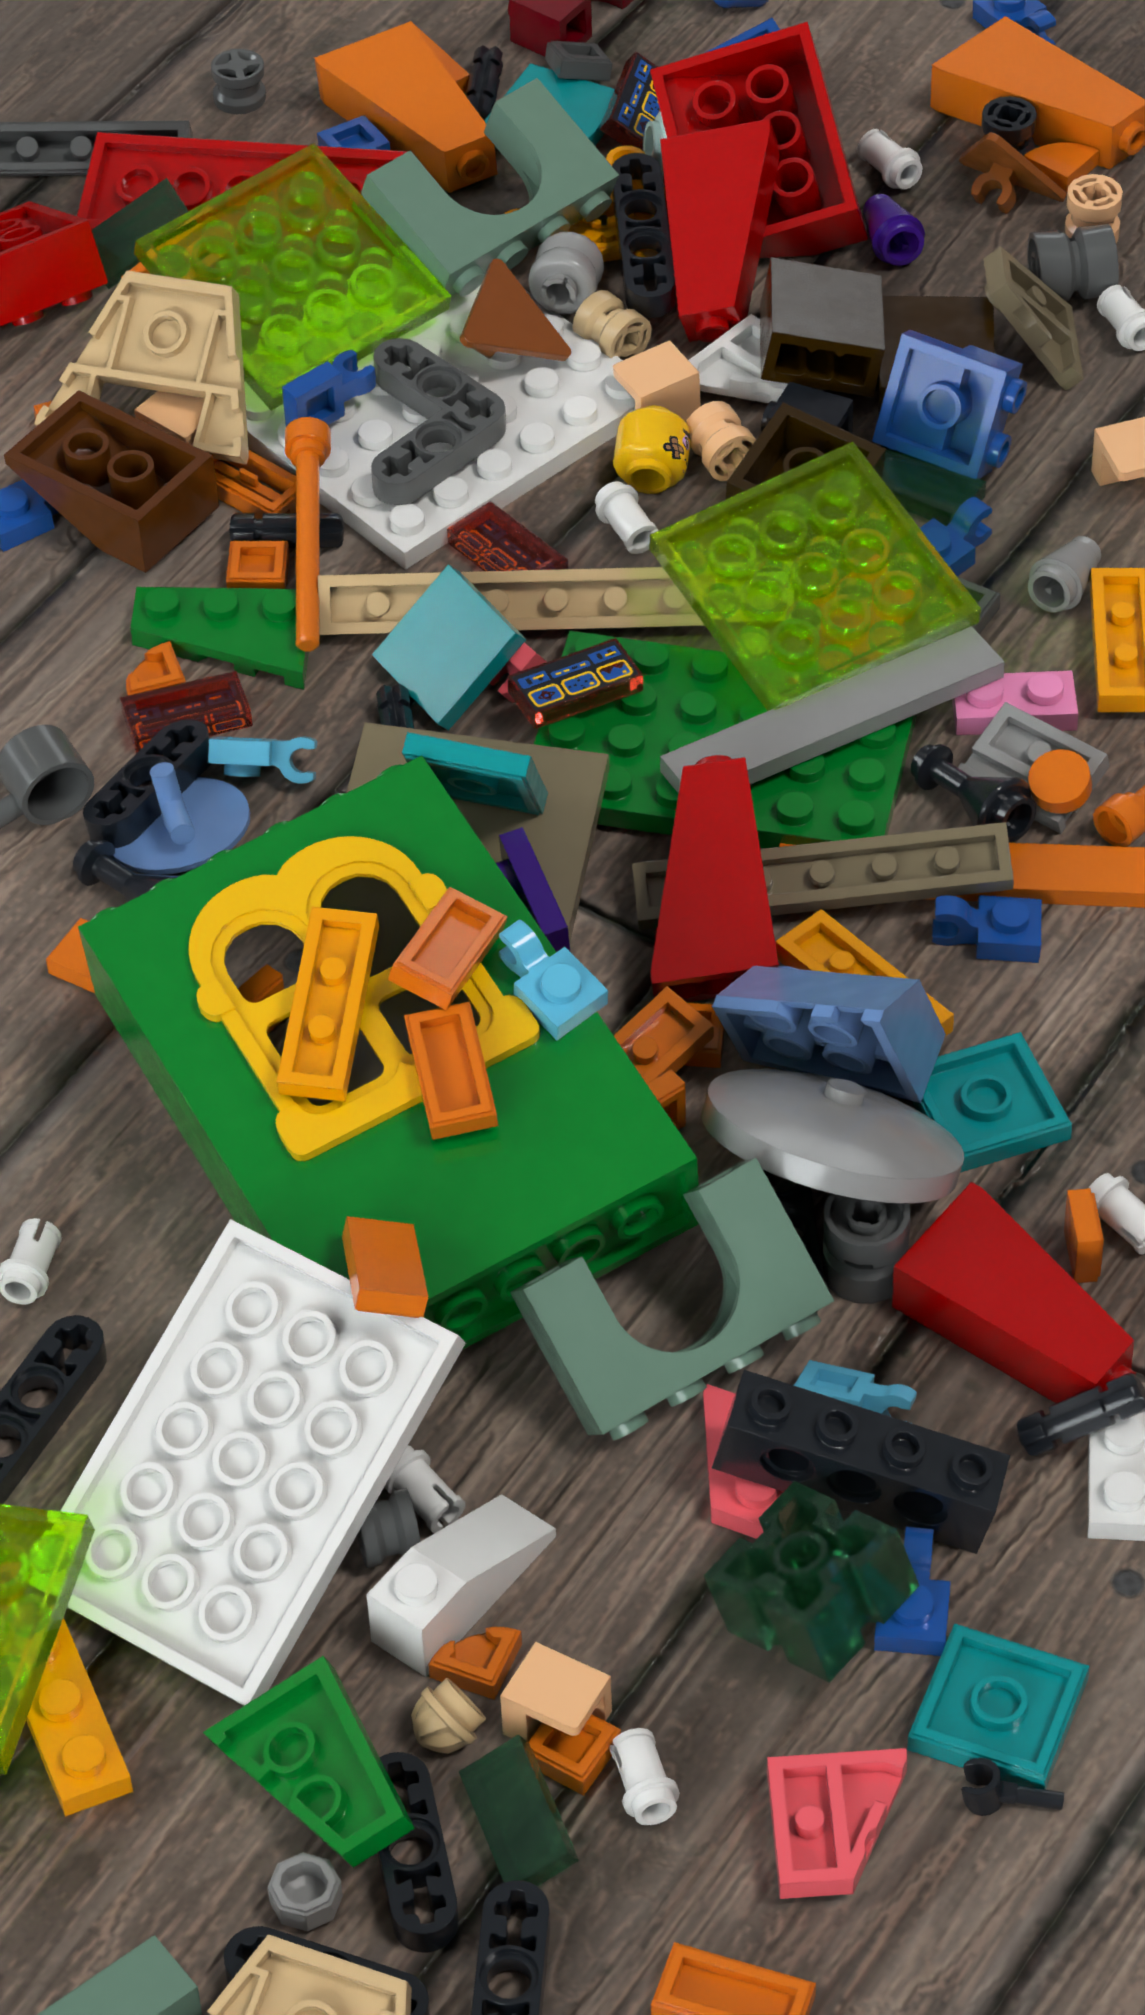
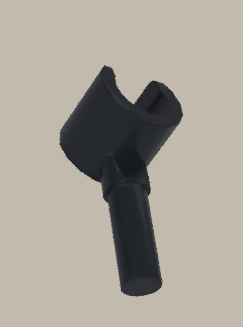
M973 1758L968 1760L963 1766L965 1778L968 1782L977 1786L987 1785L983 1788H961L964 1803L973 1814L979 1816L991 1815L998 1811L1003 1803L1014 1805L1019 1803L1062 1810L1064 1792L1021 1786L1018 1783L1002 1781L999 1768L989 1759Z

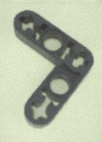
M404 338L390 339L381 343L375 349L373 361L376 384L382 390L428 419L379 453L373 459L371 465L374 495L386 504H409L419 499L499 442L506 432V408L504 401L496 393L415 341ZM439 387L453 390L451 394L441 397L426 394L428 390ZM439 442L448 443L453 446L452 449L439 453L430 452L425 449L428 445Z

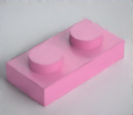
M1072 670L1004 673L1003 678L952 699L956 735L982 734L1005 702L1061 731H1077L1078 708Z

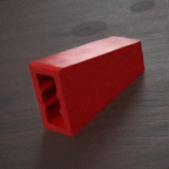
M770 119L660 139L678 314L689 342L698 340L714 342L748 316L780 159L779 144Z
M712 755L700 759L695 765L683 766L650 971L654 998L668 986L686 1002L714 999L717 994L752 966L775 968L779 966L745 757L731 759L725 755Z
M973 1182L969 1183L894 1265L893 1308L1054 1403L1063 1401L1098 1385L1101 1386L1103 1391L1107 1390L1106 1383L1127 1373L1136 1375V1372L1131 1370L1134 1339L982 1187Z

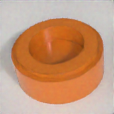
M1065 749L1046 752L1035 760L1029 770L1028 782L1035 803L1047 812L1055 814L1072 812L1080 808L1090 797L1092 778L1089 766L1085 759L1076 752Z

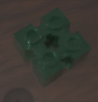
M794 1481L758 1518L764 1532L754 1543L739 1538L703 1576L729 1632L766 1651H769L774 1645H781L788 1662L830 1683L866 1644L860 1629L866 1623L880 1622L885 1624L920 1585L896 1528L857 1510L843 1521L834 1499Z

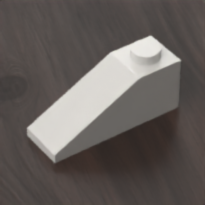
M501 1494L412 1546L367 1593L371 1642L427 1677L429 1675L428 1664L436 1652L451 1640L457 1643L466 1635L556 1537V1528Z

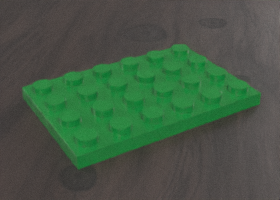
M569 631L561 659L615 641L639 674L545 707L534 744L609 754L610 769L597 825L672 835L679 794L660 772V756L863 671ZM624 662L610 665L599 671L600 673L604 671L610 674L613 667L622 668ZM550 692V693H553V694H552V695L549 694V697H548L549 699H548V700L551 699V697L555 694V692ZM917 714L750 784L760 848L779 847L780 843L802 845L888 835Z

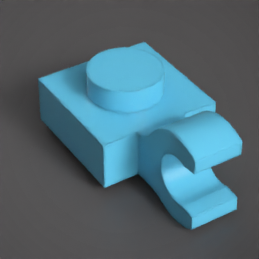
M216 736L209 739L208 763L224 764V775L259 777L261 766L273 765L279 768L284 777L289 781L298 784L309 783L316 779V772L298 770L293 764V755L300 748L307 750L316 749L317 740L306 736L291 740Z
M520 919L499 933V938L507 945L499 951V957L511 971L521 977L514 983V996L520 998L527 1005L535 1019L556 1041L608 1004V990L566 947H563L549 957L533 930Z
M812 1360L808 1361L794 1386L890 1417L892 1416L888 1412L889 1407L910 1410L917 1395V1391L906 1385L893 1384L887 1386L875 1384V1374Z

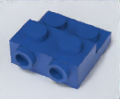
M913 330L902 333L872 442L973 480H978L992 472L993 467L1000 468L1009 453L1011 436L1003 433L1008 413L1016 414L1026 395L1027 382L1019 379L1023 364L973 345L962 349Z

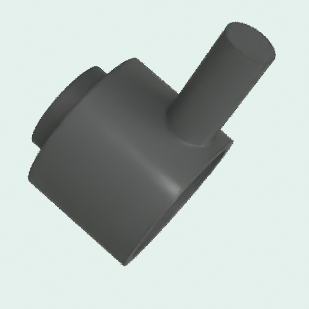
M37 725L27 728L11 738L0 752V780L10 794L0 800V829L23 814L29 821L35 824H55L72 817L91 797L94 789V776L60 728L52 725Z

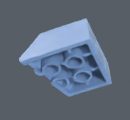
M752 966L717 994L712 1006L743 1061L780 1070L799 1071L845 1079L885 1095L921 1103L946 1035L920 979L799 970L789 966H778L777 968Z

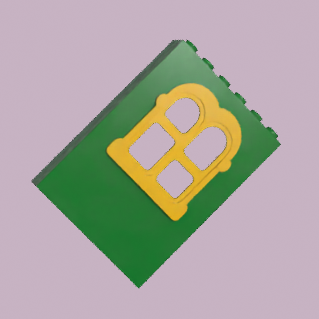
M423 756L403 765L391 766L382 771L377 778L347 793L332 795L319 807L291 821L276 823L268 828L263 835L233 850L220 851L213 855L205 864L177 878L164 879L155 884L147 893L119 907L106 908L98 912L90 921L78 926L96 997L235 1222L349 1279L342 1240L346 1216L414 1224L428 1292L424 1318L459 1335L466 1343L463 1349L523 1318L510 1292L567 1259L583 1257L594 1279H597L699 1225L683 1196L684 1193L699 1185L697 1157L599 1013L596 1011L556 1041L535 1019L527 1005L520 998L514 996V983L521 977L511 971L499 957V951L507 946L500 938L496 940L462 988L463 993L480 1017V1022L476 1029L497 1112V1127L432 1140L413 1056L405 1050L379 1009L383 1001L406 990L388 980L392 967L369 978L359 1029L384 1067L381 1076L347 1093L345 1102L332 1101L318 1106L312 1104L307 1097L279 1094L276 1081L281 1056L267 1036V1031L271 1026L290 1017L296 983L256 1003L246 1001L228 975L225 966L226 951L237 936L260 925H278L292 931L304 944L311 908L322 907V902L328 892L334 887L352 878L369 877L387 883L399 895L419 927L447 889L452 887L508 916L503 931L520 919L533 930L549 957L556 953L545 934Z

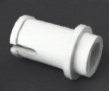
M872 129L864 134L859 141L857 147L859 157L882 173V179L889 187L893 189H908L914 186L920 179L923 168L918 153L911 148H902L889 138L883 130Z
M1117 284L1110 286L1098 298L1097 309L1099 313L1116 329V337L1123 347L1135 351L1145 350V309L1132 297L1127 287L1124 286L1122 288L1121 285Z
M615 481L605 485L595 497L596 515L603 523L612 526L631 554L644 553L655 545L659 539L660 532L638 504L639 496L637 491L631 485Z
M1110 1173L1099 1176L1089 1186L1091 1193L1095 1195L1099 1219L1106 1222L1130 1243L1137 1253L1145 1254V1204L1128 1190L1129 1182L1123 1176L1114 1178Z
M33 1218L24 1221L19 1230V1237L10 1259L0 1264V1293L13 1303L22 1305L33 1303L36 1298L45 1294L49 1286V1278L46 1273L62 1237L58 1228L46 1221L39 1241L35 1240L34 1236L40 1224V1219Z
M408 1445L384 1488L390 1494L393 1491L407 1488L414 1510L427 1523L426 1526L433 1533H436L443 1528V1525L446 1527L458 1520L465 1509V1501L459 1495H456L429 1466L431 1458L424 1450H414Z
M635 1728L622 1732L612 1740L614 1745H610L609 1750L616 1761L626 1790L622 1800L624 1809L627 1814L635 1817L639 1824L655 1825L662 1823L676 1812V1802L680 1794L677 1784L671 1778L666 1777L655 1746L656 1741L651 1731L644 1728Z

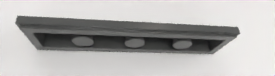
M189 121L0 122V176H87L97 132L193 138V132Z

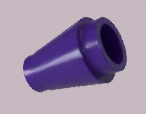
M876 194L870 197L863 206V216L875 255L881 261L892 265L901 266L911 263L921 254L924 247L925 230L922 223L888 195Z

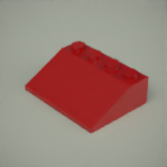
M808 21L650 69L667 138L770 119L779 144L780 159L759 258L812 256L868 240L821 62Z
M31 201L0 212V326L10 322L13 326L32 323L44 316L42 309L60 302L62 306L84 302L93 296L92 289L108 283L87 219Z

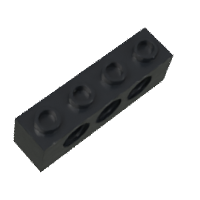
M744 1370L728 1412L712 1469L904 1531L906 1527L934 1529L933 1540L977 1554L995 1516L1011 1455Z

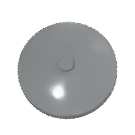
M745 1069L728 1072L711 1081L701 1113L702 1122L711 1136L744 1160L757 1158L762 1169L804 1186L850 1198L885 1203H921L938 1200L949 1195L955 1189L964 1162V1152L957 1139L933 1119L873 1089L849 1080L819 1074L776 1069Z

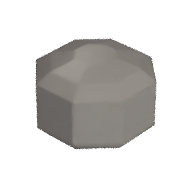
M304 1852L278 1863L267 1887L269 1902L280 1923L304 1931H310L332 1921L343 1897L341 1880L330 1860Z

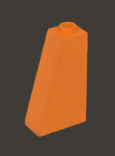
M1006 16L932 64L930 107L937 112L981 126L984 106L991 100L1008 96L1022 98L1030 102L1036 110V129L1032 135L1035 145L1043 146L1059 142L1089 145L1100 150L1098 166L1107 169L1113 168L1130 155H1135L1145 146L1144 98Z
M411 21L314 58L320 99L323 103L347 121L365 115L390 142L391 151L411 150L437 183L448 193L498 174L495 145L484 133L485 121Z

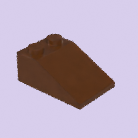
M80 390L4 454L5 464L96 547L145 573L219 507L212 454Z

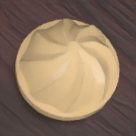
M446 1678L434 1690L427 1686L421 1692L422 1696L415 1704L411 1716L416 1740L422 1747L435 1752L449 1754L467 1744L471 1745L477 1739L474 1731L486 1720V1717L455 1683Z

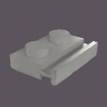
M1005 702L972 747L973 753L966 763L961 762L957 768L972 777H1019L1024 779L1029 785V770L1035 760L1046 752L1065 749L1076 752L1085 759L1089 766L1093 790L1110 767L1106 753ZM1036 804L1034 820L1062 834L1066 828L1065 822L1072 812L1064 814L1050 813Z

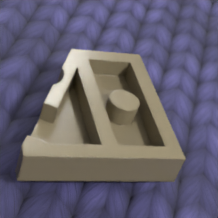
M1000 246L983 258L987 281L984 287L986 296L991 304L1004 314L1057 383L1067 391L1084 379L1072 306Z

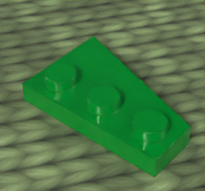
M136 587L130 627L132 645L151 649L159 644L170 641L176 657L195 662L211 657L233 663L234 672L255 677L260 670L283 676L284 683L287 686L305 689L309 652L302 651L296 646V589Z
M324 1656L203 1732L218 1749L353 1868L415 1829L335 1668Z

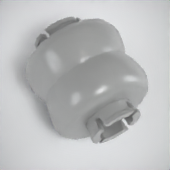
M559 232L549 236L539 246L535 262L531 266L528 276L530 292L535 300L549 311L558 314H573L577 312L583 301L596 292L597 284L600 282L604 271L602 253L593 241L576 232Z

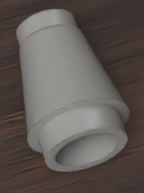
M1077 536L1072 541L1037 561L1030 570L1028 592L1034 603L1048 612H1061L1074 608L1080 602L1090 581L1091 568H1096L1101 560V550L1097 543L1089 537Z

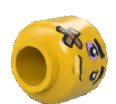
M652 405L629 412L621 419L616 435L613 465L617 475L636 491L646 494H657L669 487L675 486L684 478L688 465L691 442L688 424L679 415L662 406Z

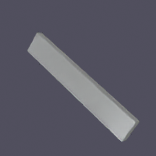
M970 626L660 756V772L679 794L683 766L695 765L700 759L712 755H725L731 759L745 757L749 783L752 784L1003 678L1005 662L979 633Z

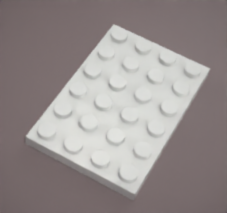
M230 1219L20 1581L245 1706L270 1689L466 1343L459 1335L424 1317L414 1318L357 1311L354 1308L349 1279Z

